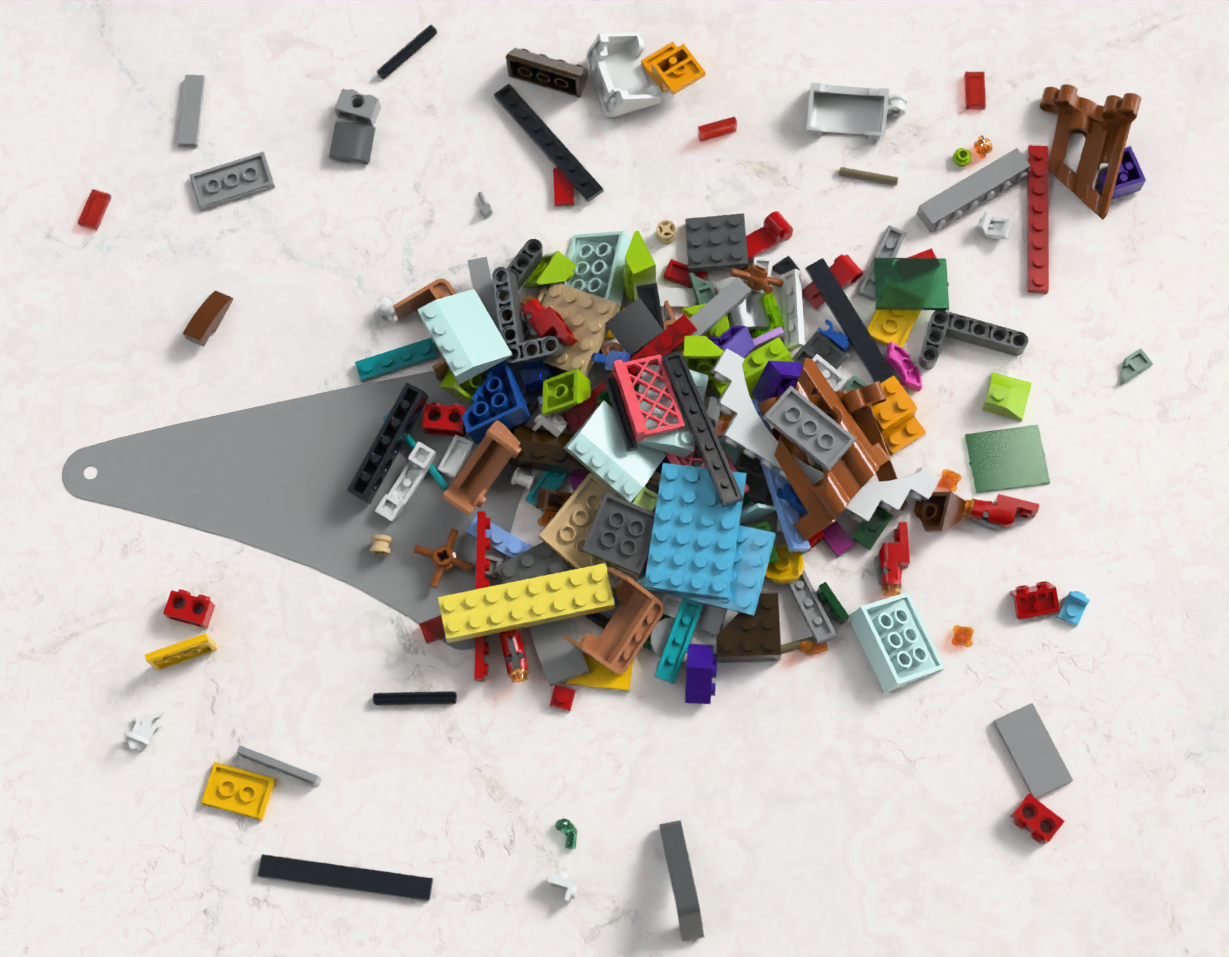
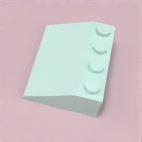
M625 231L573 235L567 258L576 267L573 270L574 275L568 282H561V284L608 299L621 306L625 288L623 265H625V255L632 239Z
M475 289L437 299L418 309L421 320L458 385L513 356Z
M648 364L647 368L657 372L659 366ZM690 370L700 397L704 402L708 375ZM643 372L640 379L650 384L653 376ZM656 379L653 386L663 390L665 383ZM639 384L638 393L643 395L646 387ZM649 390L645 397L656 401L659 394ZM674 392L685 428L645 437L644 441L637 442V444L686 458L694 451L695 440ZM662 396L659 404L669 408L671 400ZM642 401L640 409L649 413L652 405ZM655 408L651 415L662 420L666 412ZM669 414L665 419V422L671 425L678 423L677 418ZM650 419L646 422L647 430L655 429L658 426V423Z
M605 401L598 406L564 447L569 454L621 499L630 503L645 486L666 456L662 451L637 444V450L628 452L614 410Z
M908 592L861 606L849 615V620L884 693L901 688L945 668Z

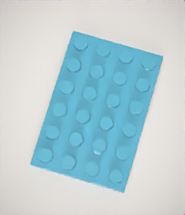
M663 463L645 575V588L729 599L743 501L722 507L706 468ZM733 472L741 494L744 497L747 474Z
M739 525L729 599L645 588L646 571L642 570L636 582L648 591L679 598L686 597L698 603L754 616L776 534Z

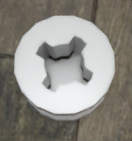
M898 93L891 94L888 100L887 114L894 117L904 116L908 98Z
M384 297L379 304L377 315L388 317V320L394 321L397 317L393 305L398 302H390L388 298Z

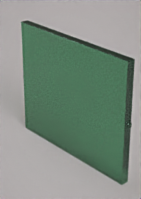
M874 258L873 285L875 286L876 310H949V283L947 280L946 258Z
M1038 425L965 434L970 460L969 465L971 466L976 493L1050 484Z

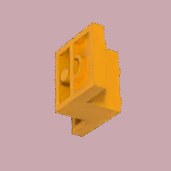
M671 42L641 60V65L655 84L659 86L662 93L669 89L672 95H675L706 75L704 69L685 44L677 47L674 42Z
M895 376L881 383L887 401L871 406L886 448L891 456L926 435V431L915 417L917 406Z

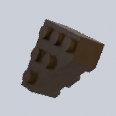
M760 593L754 616L738 613L716 636L717 663L781 660L778 593Z

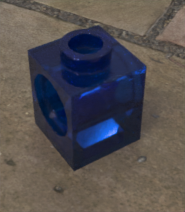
M542 360L519 367L526 392L543 388V381L552 378L549 366L545 367Z

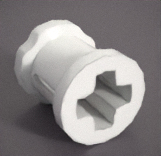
M517 467L511 484L521 485L531 492L536 483L537 475H531L522 471V468Z

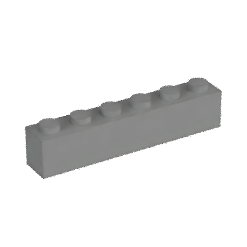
M1016 148L919 205L917 215L929 232L935 229L940 230L948 221L952 219L957 220L968 209L970 211L974 210L980 202L984 200L989 201L997 192L1001 190L1006 191L1011 187L1012 183L1024 180L1028 176L1031 165Z

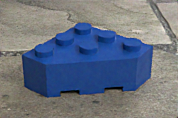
M506 360L487 370L485 374L486 379L482 386L477 388L472 398L473 403L462 416L466 432L476 445L481 443L486 436V431L496 420L503 423L508 429H511L531 419L516 372Z

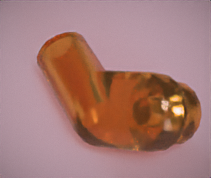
M805 640L799 646L800 651L808 656L829 650L827 642L817 646L816 643Z

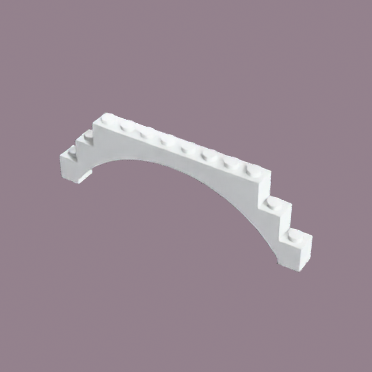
M725 349L711 373L715 374L714 378L722 383L728 382L716 405L720 406L719 410L729 416L731 414L734 415L722 437L726 439L725 443L731 447H740L744 450L743 454L752 459L754 457L760 459L763 466L771 470L775 468L780 471L779 475L788 480L774 456L778 441L764 425L750 398L742 366L745 359L731 350ZM792 455L812 485L824 478L823 472L808 466ZM921 467L917 468L915 473L900 479L867 482L844 510L851 514L850 518L858 523L862 521L867 522L879 503H881L880 507L888 512L899 510L909 492L910 496L918 501H921V499L928 500L941 477Z

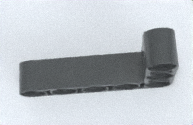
M538 239L528 240L507 267L516 276L518 291L543 258L542 243ZM532 249H538L536 253L530 252ZM521 264L527 265L525 268L518 267ZM507 274L502 277V282L505 281ZM509 293L505 296V301L509 299ZM512 313L508 315V321L512 318ZM523 320L524 331H526L525 339H527L530 331L527 323ZM515 332L511 334V340L515 338Z
M504 267L496 268L492 274L500 334L512 355L518 351V357L515 360L511 356L506 361L516 366H524L562 356L565 352V344L553 336L526 341L516 276ZM507 274L505 281L502 282V277ZM509 293L510 297L505 301V296ZM512 313V318L508 321L507 317ZM515 332V338L510 340L511 334ZM556 342V348L551 351V345ZM537 347L536 354L532 356V350Z
M939 309L931 315L918 363L925 370L934 368L945 336L1014 356L1021 355L1024 352L1029 339L1021 331ZM940 319L943 324H937L934 320ZM954 325H960L963 329L958 330ZM974 330L981 331L983 335L975 334ZM993 336H1000L1002 340L998 341ZM935 337L938 342H932L929 338ZM1018 341L1022 346H1016L1013 342ZM930 355L933 360H927L924 356Z
M681 820L659 824L682 942L704 938L701 911Z

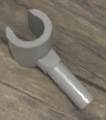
M478 192L483 205L479 208V211L484 218H487L493 213L491 206L485 200L483 193Z

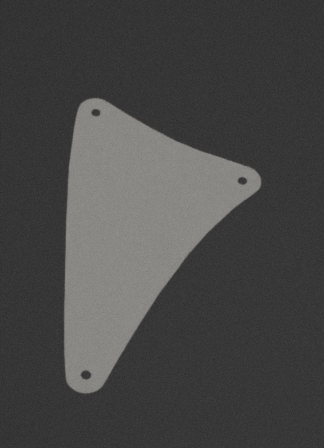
M542 362L524 366H516L510 363L516 372L522 391ZM434 371L336 389L115 438L76 450L67 459L62 474L66 489L77 498L119 507L231 538L310 566L344 581L412 618L445 644L457 650L475 648V638L447 643L438 597L476 590L477 539L468 535L466 531L476 517L477 511H486L487 517H491V523L510 533L517 507L525 489L521 485L511 484L513 474L518 466L509 465V462H507L484 495L487 499L481 508L476 506L472 513L467 516L441 497L446 490H442L427 471L408 504L392 522L375 512L384 495H388L409 461L408 457L412 450L404 442L371 504L347 491L385 422L383 420L384 416L393 408L406 382L426 392L429 396L426 404L431 405L434 402L441 403L443 406L458 404L469 410L470 403L453 397L440 387L444 377L437 380ZM424 405L409 434L416 443L419 441L436 451L432 464L438 469L454 436L424 434L422 429ZM539 406L524 427L533 428L536 425L534 420L541 412ZM434 415L430 418V420L436 421L440 418V416ZM453 417L450 422L456 423L460 418ZM541 425L538 428L541 430H547L543 425ZM465 430V437L463 438L474 442ZM474 442V446H473V448H472V450H471V452H470V454H469V456H468V458H467L465 464H466L467 461L470 459V457L472 456V454L474 453V451L477 449V447L479 446V444L476 445V443ZM88 466H95L98 470L97 476L93 479H87L84 476V470ZM520 467L522 471L529 474L532 471L530 468ZM440 473L450 487L455 479ZM453 528L459 531L452 548L457 558L473 563L475 567L473 572L455 566L450 570L444 571L439 585L435 589L429 586L436 569L432 559L416 554L413 551L416 545L433 551L438 547L445 546L450 530ZM372 535H387L392 538V542L389 544L390 555L377 556L370 554V548L373 544L371 542ZM492 548L487 550V555L502 558L504 563L505 556ZM445 555L444 558H440L441 562H443L444 559H448L447 555ZM500 576L498 580L486 577V579H490V587L500 585L501 583Z

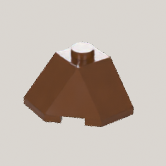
M951 491L933 492L928 500H916L914 513L922 522L926 532H945L962 520L966 501Z

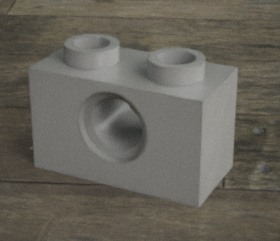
M342 88L334 109L337 118L374 126L381 106L379 99L374 95H364L353 89L346 90Z

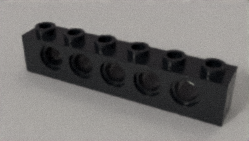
M406 382L347 491L371 504L429 398L425 391Z

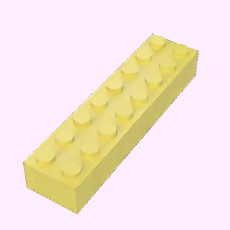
M606 563L438 597L447 643L612 610L615 605Z

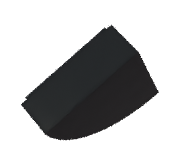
M789 255L772 266V269L780 275L793 269L800 270Z

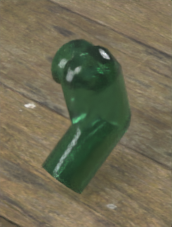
M569 819L557 820L555 824L556 829L566 835L565 848L576 849L577 828Z

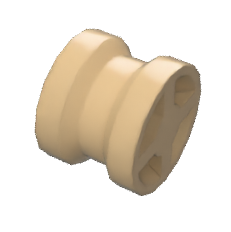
M663 220L658 223L656 227L657 240L662 244L672 243L676 238L675 224L670 220Z
M372 535L371 542L373 544L370 548V554L377 556L390 555L389 544L392 542V538L387 535Z

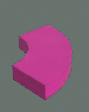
M889 342L887 344L885 361L897 370L902 386L919 392L922 389V379L918 367L914 366L909 358L910 355L903 348L893 342Z

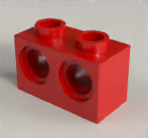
M436 402L431 403V405L425 404L422 423L424 434L455 436L456 434L460 437H465L466 429L462 416L466 408L458 404H452L451 406H443L441 403ZM434 415L440 416V418L436 421L430 420V418ZM453 417L460 418L456 423L450 422Z
M179 589L178 592L171 590L163 614L168 619L208 629L215 605L208 596L199 594L196 597L186 590ZM184 601V606L176 609L177 603ZM204 606V611L201 614H196V609Z
M1030 793L1023 798L1010 815L1014 819L1012 822L1022 830L1024 828L1031 833L1030 836L1040 844L1042 842L1044 844L1050 842L1065 822ZM1023 808H1027L1032 812L1031 819L1023 816ZM1041 822L1049 825V833H1044L1040 829Z

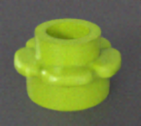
M958 148L953 153V160L957 166L964 167L972 161V153L968 149Z

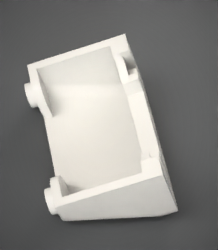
M639 32L599 33L587 51L586 62L607 117H617L657 105L663 98L659 86L651 85L649 87L639 56L644 50V42Z
M811 82L806 130L810 131V135L832 132L869 135L868 139L880 140V136H885L890 88L873 89L872 87L824 85Z

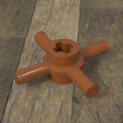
M749 265L747 268H741L742 270L731 268L729 271V276L745 279V284L756 291H761L762 289L767 294L773 291L770 285L782 287L784 283L782 279L767 276L768 270L758 265Z
M451 528L445 546L438 547L435 551L418 545L414 548V553L432 559V563L436 568L429 585L432 588L437 589L443 572L450 570L454 566L470 572L474 570L475 564L458 559L455 551L452 549L459 533L456 529ZM445 555H447L448 559H444L443 562H441L440 558H444Z

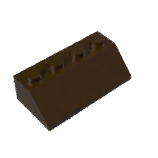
M514 48L506 55L509 77L581 98L588 80V71L583 66L569 64L561 59H552L544 54H535L527 49Z
M516 427L513 435L521 443L519 447L522 450L515 459L510 458L508 461L509 465L584 478L591 473L564 449L565 445L574 435L561 433L556 437L547 430L537 429L534 431L532 430L533 428Z

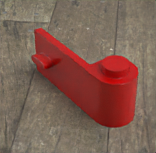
M774 211L765 218L762 228L746 236L748 260L792 237L793 227L780 212Z
M848 254L839 255L834 260V264L829 267L841 288L846 284L848 286L854 284L863 275V271ZM813 281L802 290V294L815 310L825 303Z

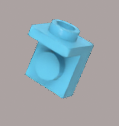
M1070 591L1066 595L1057 618L1077 627L1090 599L1086 598V595L1082 592Z

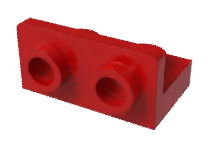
M1048 581L1037 582L1036 586L1031 587L1027 585L1015 587L1016 590L1010 591V595L1014 598L1017 619L1060 612L1057 588Z

